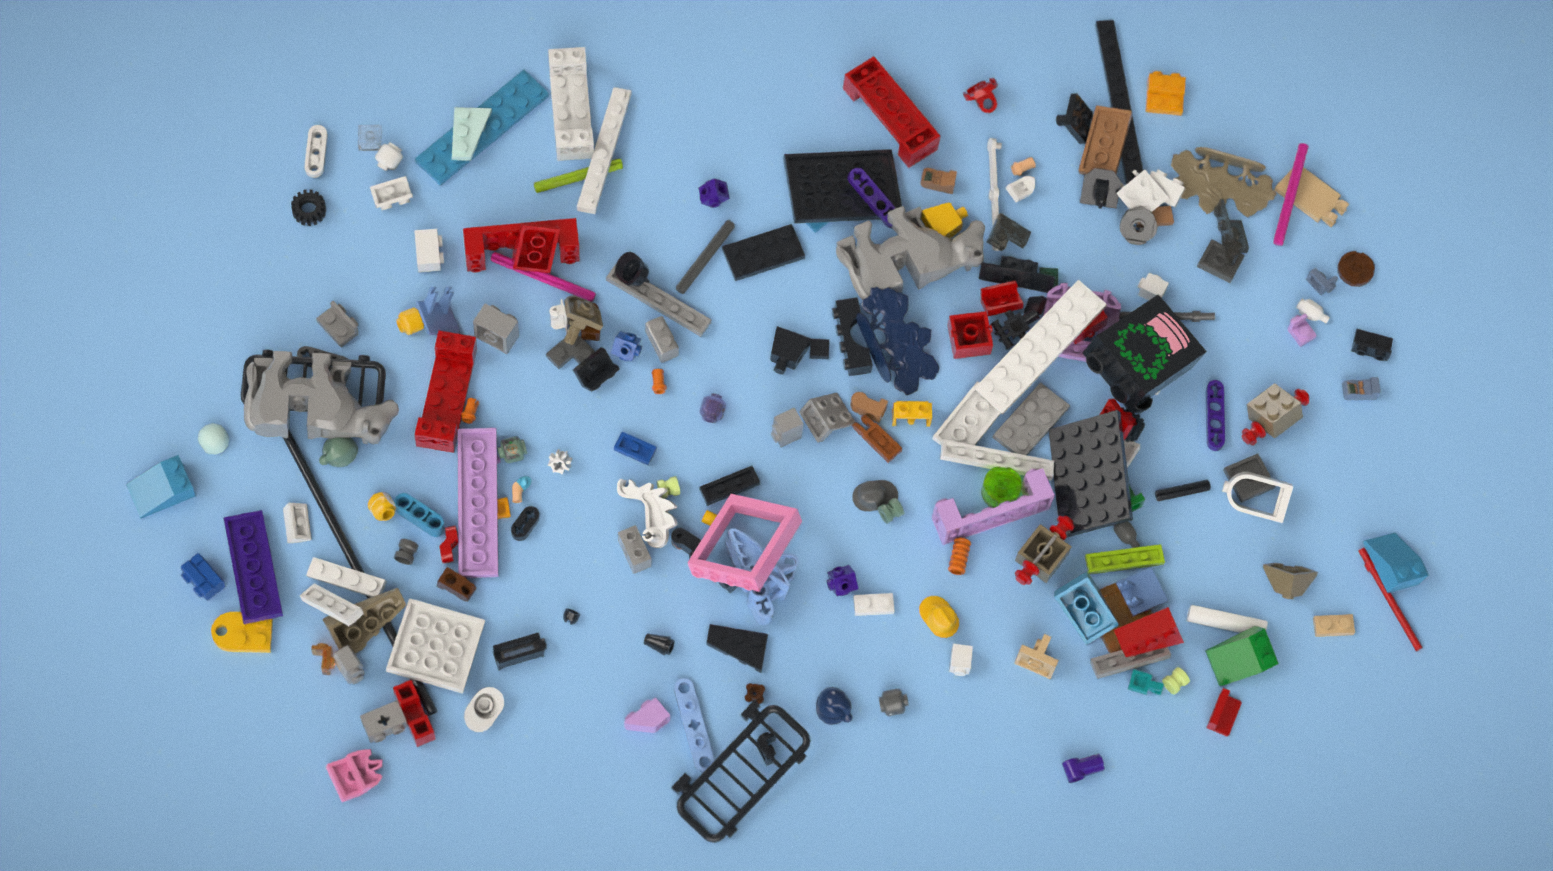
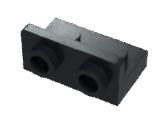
M1356 329L1351 351L1356 352L1360 356L1367 355L1379 361H1387L1392 352L1393 338Z

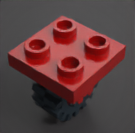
M1115 398L1108 399L1100 415L1115 410L1121 412L1124 441L1134 442L1145 428L1143 418H1140L1139 414L1136 415L1135 411L1131 412L1128 408L1125 410L1124 407H1120Z

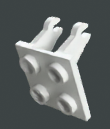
M1136 170L1132 171L1136 177L1126 186L1121 183V190L1116 193L1129 209L1142 207L1151 212L1168 199V196L1146 170L1140 174Z

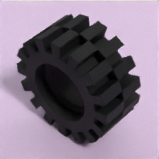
M311 189L309 193L306 190H303V194L298 192V197L294 196V201H291L294 219L296 218L298 223L301 221V225L304 226L305 223L311 226L312 222L314 225H317V220L321 222L322 217H325L326 205L323 196H319L317 191L313 193ZM306 203H313L316 206V209L310 213L303 212L301 208Z

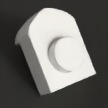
M1024 176L1006 187V190L1016 203L1033 193L1035 177Z

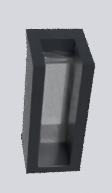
M539 632L493 645V656L498 671L504 667L544 657V651L547 649L544 638H540Z

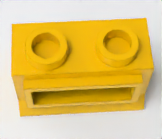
M929 401L894 402L892 426H896L897 419H907V423L910 425L915 423V419H926V427H930L932 403H929Z

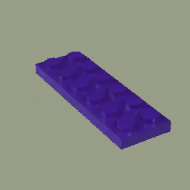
M259 510L223 517L243 623L248 624L283 617L263 511Z

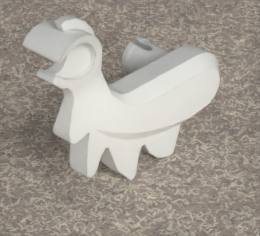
M620 479L617 483L618 494L624 498L638 499L645 505L646 530H644L643 534H646V536H642L643 539L651 547H664L668 542L669 529L678 524L676 518L668 513V511L676 509L677 505L672 501L661 498L668 490L666 488L653 489L654 485L651 483L637 487L635 482L630 479L629 485L625 487L627 480Z

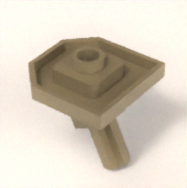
M575 295L568 296L565 299L566 315L570 318L568 321L570 326L564 338L566 343L574 345L580 330H584L586 325L599 331L602 329L601 312L593 303Z

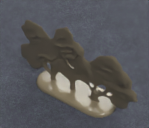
M1206 147L1195 148V152L1204 157L1202 160L1195 159L1188 150L1181 152L1179 155H1173L1171 167L1179 174V177L1176 179L1182 181V186L1186 188L1181 198L1188 199L1198 195L1199 206L1206 214L1214 211L1215 207L1220 208L1226 205L1227 199L1232 198L1237 209L1244 216L1250 217L1257 211L1266 208L1268 201L1273 200L1277 195L1272 189L1273 180L1270 176L1260 175L1255 178L1250 173V171L1263 172L1266 170V167L1259 162ZM1209 159L1224 163V165L1213 168ZM1200 164H1204L1202 169L1199 168ZM1232 165L1242 168L1243 173L1238 176L1230 175L1227 171L1228 166ZM1246 176H1248L1247 179L1251 178L1252 186L1246 184Z

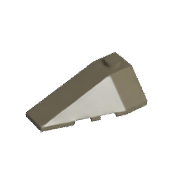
M395 588L354 604L360 607L364 614L350 626L331 616H327L322 620L339 650L350 645L354 653H357L367 645L366 643L373 636L380 632L379 630L387 622H390L406 606V603L399 589Z

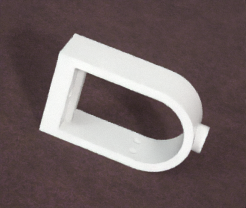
M1241 472L1234 475L1229 481L1224 482L1222 492L1227 493L1230 504L1236 510L1283 523L1293 485L1255 473ZM1249 478L1281 487L1273 514L1237 504L1231 497L1234 484L1241 479Z

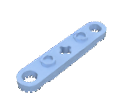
M682 678L675 683L674 693L695 768L700 773H703L708 767H701L699 760L706 758L710 761L711 765L714 762V756L694 685L689 679ZM681 684H686L690 690L687 693H681L678 688ZM695 721V724H699L697 730L689 728L691 722Z

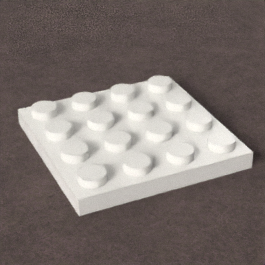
M409 598L386 672L463 694L485 620Z

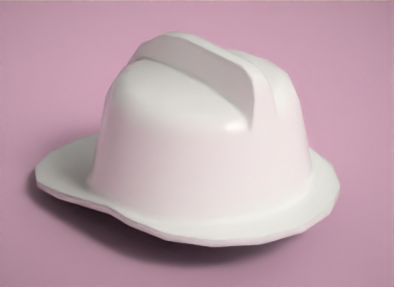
M486 687L475 694L464 712V720L470 730L483 732L492 726L504 707V698L501 692L493 687Z

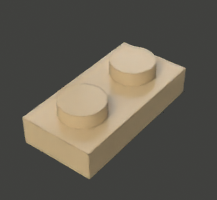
M1353 614L1313 617L1315 637L1355 634Z

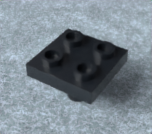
M1077 93L1070 94L1066 114L1057 115L1056 123L1058 126L1064 125L1079 144H1086L1093 112Z

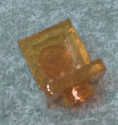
M325 643L312 645V654L322 656V674L331 675V669H335L336 661L333 657L332 646Z

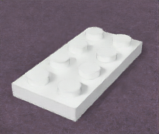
M978 381L933 435L932 440L941 445L943 439L976 445L1001 414L975 391L974 388L979 384Z

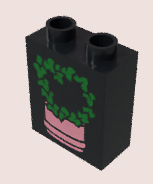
M1158 294L1098 334L1082 354L1086 357V363L1090 370L1100 374L1110 386L1112 396L1118 402L1124 403L1132 411L1191 370L1207 351Z

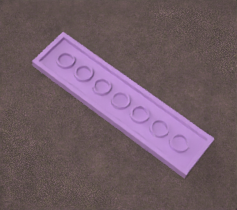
M496 428L458 429L459 574L465 578L499 577Z

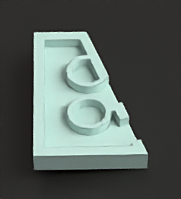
M454 107L452 160L471 161L480 136L486 127V122L492 113V108Z

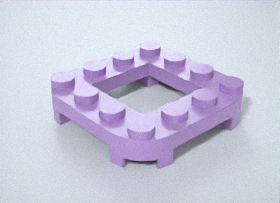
M1060 283V285L1048 292L1043 316L1071 288L1067 286L1068 283ZM1104 290V293L1092 291L1107 304L1103 309L1108 316L1107 325L1098 330L1097 335L1119 321L1121 303L1108 290ZM1080 341L1077 344L1072 342L1058 357L1086 362V357L1082 353L1091 342Z

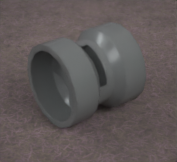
M401 539L398 544L399 551H396L394 559L402 564L412 565L414 561L413 555L417 552L419 546L414 541Z

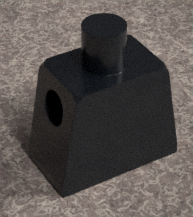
M777 326L770 361L776 363L773 370L778 374H784L786 368L796 369L810 347L811 338Z

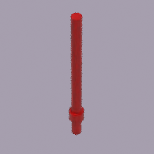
M1365 547L1360 549L1358 552L1365 563L1364 566L1367 572H1370L1415 651L1421 650L1423 648L1391 592L1387 593Z

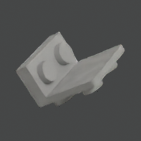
M837 393L812 398L799 411L818 443L823 442L832 431L850 427L855 423Z

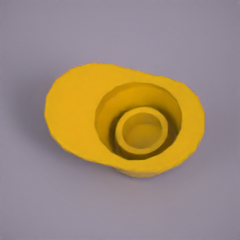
M929 596L921 602L919 606L921 618L936 636L948 638L957 632L959 619L946 600L939 596Z

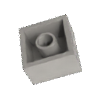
M485 303L473 320L474 336L505 354L509 353L519 337L518 320L511 314H504L494 305L489 306Z

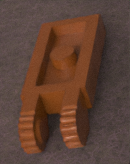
M863 415L861 421L869 428L868 430H865L857 422L852 425L854 430L888 463L902 452V447L877 423L868 418L867 415Z

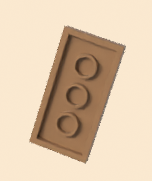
M1096 105L1078 170L1079 174L1085 175L1093 168L1109 169L1117 174L1132 118V111Z

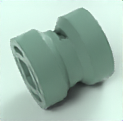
M896 498L889 500V503L886 505L878 506V512L886 524L891 522L893 518L904 515V510Z

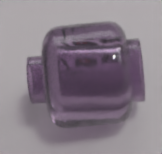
M712 393L711 396H705L699 409L702 419L709 423H716L722 420L726 403L722 400V396Z

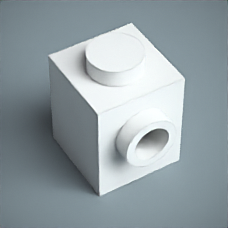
M1149 273L1146 279L1142 277L1138 288H1140L1138 296L1148 301L1158 294L1162 298L1169 283L1162 280L1160 276Z
M953 644L949 672L957 676L969 675L973 646Z

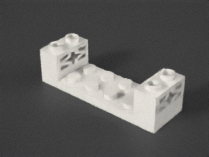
M585 47L548 49L557 161L592 159L594 141L590 118Z

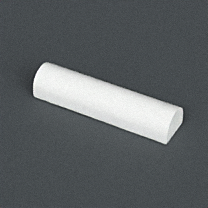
M1195 605L1189 607L1186 620L1187 622L1238 633L1253 626L1262 627L1266 630L1268 624L1265 620Z

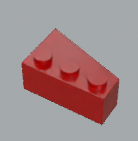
M1169 607L1114 630L1125 657L1184 643Z

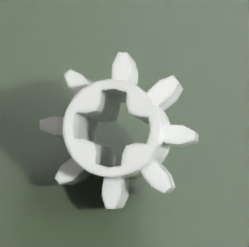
M557 449L556 454H550L548 466H551L553 473L557 472L562 475L565 469L570 470V463L573 458L569 457L568 451L564 452Z

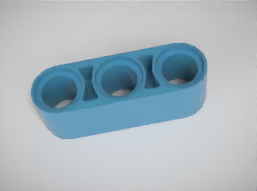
M401 493L396 496L395 506L400 516L433 537H439L444 533L445 526L441 515L407 493ZM402 502H407V503H408V506H406V507H401V506H399V505H400ZM419 512L425 514L421 518L415 516ZM433 523L440 524L438 528L431 527Z

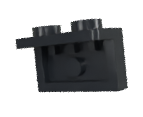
M600 347L576 366L573 372L581 386L592 392L597 390L607 379L612 378L620 368L612 362L605 348Z

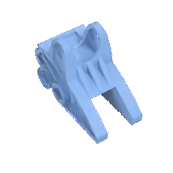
M736 528L729 529L728 533L731 540H727L725 545L733 567L751 572L764 549L745 533ZM783 553L760 592L746 590L741 587L742 591L749 593L747 606L751 609L754 619L758 624L767 625L771 621L774 613L771 601L776 598L785 600L790 586L789 582L793 580L795 570L799 564L796 555L792 553ZM787 558H791L795 561V565L785 564L784 561ZM791 572L792 575L786 578L785 575Z

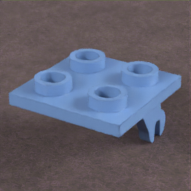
M430 287L425 300L416 302L427 334L437 335L438 330L460 334L450 307L454 292H449L452 287H445L444 294L439 302H436L438 292H434L437 287Z
M1151 567L1116 581L1133 617L1168 602Z

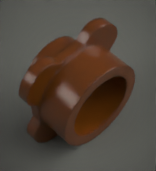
M747 684L745 701L751 702L755 700L759 704L763 703L765 687L758 684Z

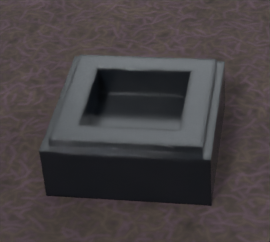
M1044 296L1029 297L1023 313L1025 314L1034 309L1038 315H1041L1047 299Z
M811 339L810 359H829V339Z

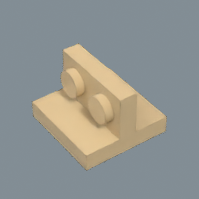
M1044 634L1042 640L1037 639L1034 649L1022 644L1014 664L1051 680L1059 661L1045 655L1051 636Z

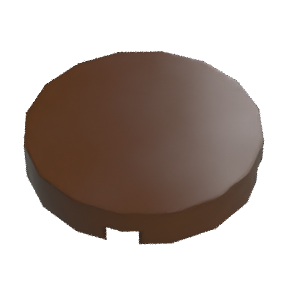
M1351 251L1345 253L1337 265V273L1340 279L1350 286H1364L1371 281L1374 275L1375 265L1372 259L1363 252Z

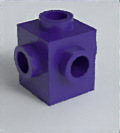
M713 178L698 187L701 204L710 208H717L723 202L730 199L727 182Z
M850 565L835 567L832 571L827 572L829 578L826 580L828 589L833 591L836 596H845L859 589L855 572Z

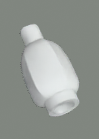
M1301 299L1296 306L1299 309V313L1301 315L1306 313L1309 320H1321L1327 323L1330 318L1324 314L1323 308L1310 299Z

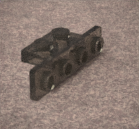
M1220 199L1214 208V216L1217 217L1218 230L1222 236L1221 242L1225 247V257L1228 259L1229 265L1234 266L1239 253H1247L1249 245L1242 220H1229L1224 199Z

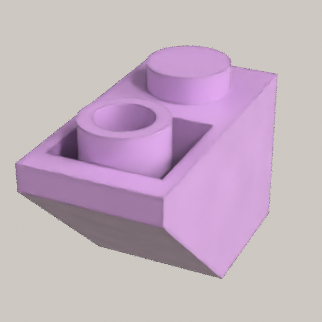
M655 697L653 700L648 699L641 705V709L636 713L634 711L629 713L625 717L624 728L631 731L655 733L670 722L671 715Z

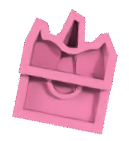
M371 749L355 751L347 754L346 758L327 764L326 769L341 802L363 795L382 779L383 776L381 774L375 773L383 766L382 760H370Z

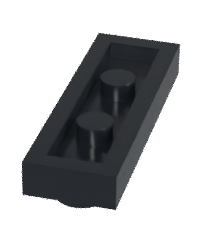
M753 466L702 485L699 487V490L708 506L728 498L730 494L736 495L760 485V480Z

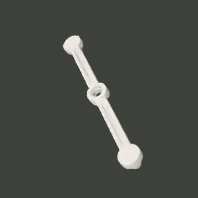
M989 138L987 150L989 151L990 168L989 200H991L992 249L999 251L1000 248H1006L1007 242H1002L1000 238L999 188L997 186L996 149H1001L1002 145L997 143L995 138Z

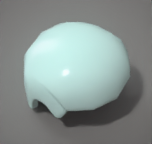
M211 423L199 431L198 442L206 453L216 455L228 447L229 436L221 425Z

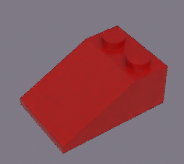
M522 223L512 253L513 269L550 273L560 227Z

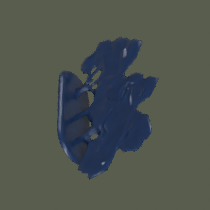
M879 287L871 288L870 296L863 299L861 305L866 313L872 315V322L870 324L863 313H858V326L882 379L889 383L891 381L890 369L895 371V389L904 392L905 395H910L918 390L919 377L926 380H934L936 373L939 371V365L934 357L923 351V347L930 343L932 330L926 327L920 328L919 324L915 322L906 324L903 321L908 311L909 298L907 295L890 288L883 290ZM879 313H882V321L876 324V322H878V320L876 319L877 316L879 315ZM879 329L884 332L886 336L885 343L879 345L873 330ZM882 349H885L892 356L889 363H887ZM900 364L901 367H900V368H896L895 365Z

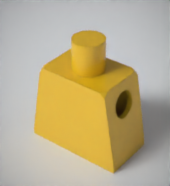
M947 202L922 210L920 219L925 227L933 229L943 236L952 238L961 231L962 219L968 217V213L964 207L955 210L952 204Z

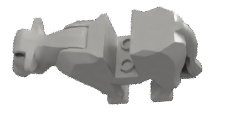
M904 206L888 212L887 217L897 236L888 238L882 244H874L870 237L872 223L868 220L854 227L857 246H855L853 235L837 242L836 255L839 261L849 270L853 287L862 300L870 296V289L879 287L881 290L890 288L902 293L903 280L898 270L904 266L908 269L919 290L928 283L939 280L960 267L964 266L966 272L970 271L972 267H979L984 260L983 236L985 225L978 220L972 221L965 231L961 232L954 239H950L922 224L920 221L922 213L920 207L905 213Z
M273 351V359L254 358V362H251L247 367L246 373L249 388L244 404V421L248 429L254 431L257 435L288 438L290 409H294L297 412L308 410V439L319 437L329 439L360 437L363 444H368L369 442L374 445L380 442L391 421L399 412L398 404L393 400H386L382 404L361 407L358 401L348 393V388L345 386L344 378L351 372V362L332 361L331 354L312 353L313 376L311 379L302 377L289 379L286 377L285 370L292 363V352ZM332 362V369L329 371L328 368Z

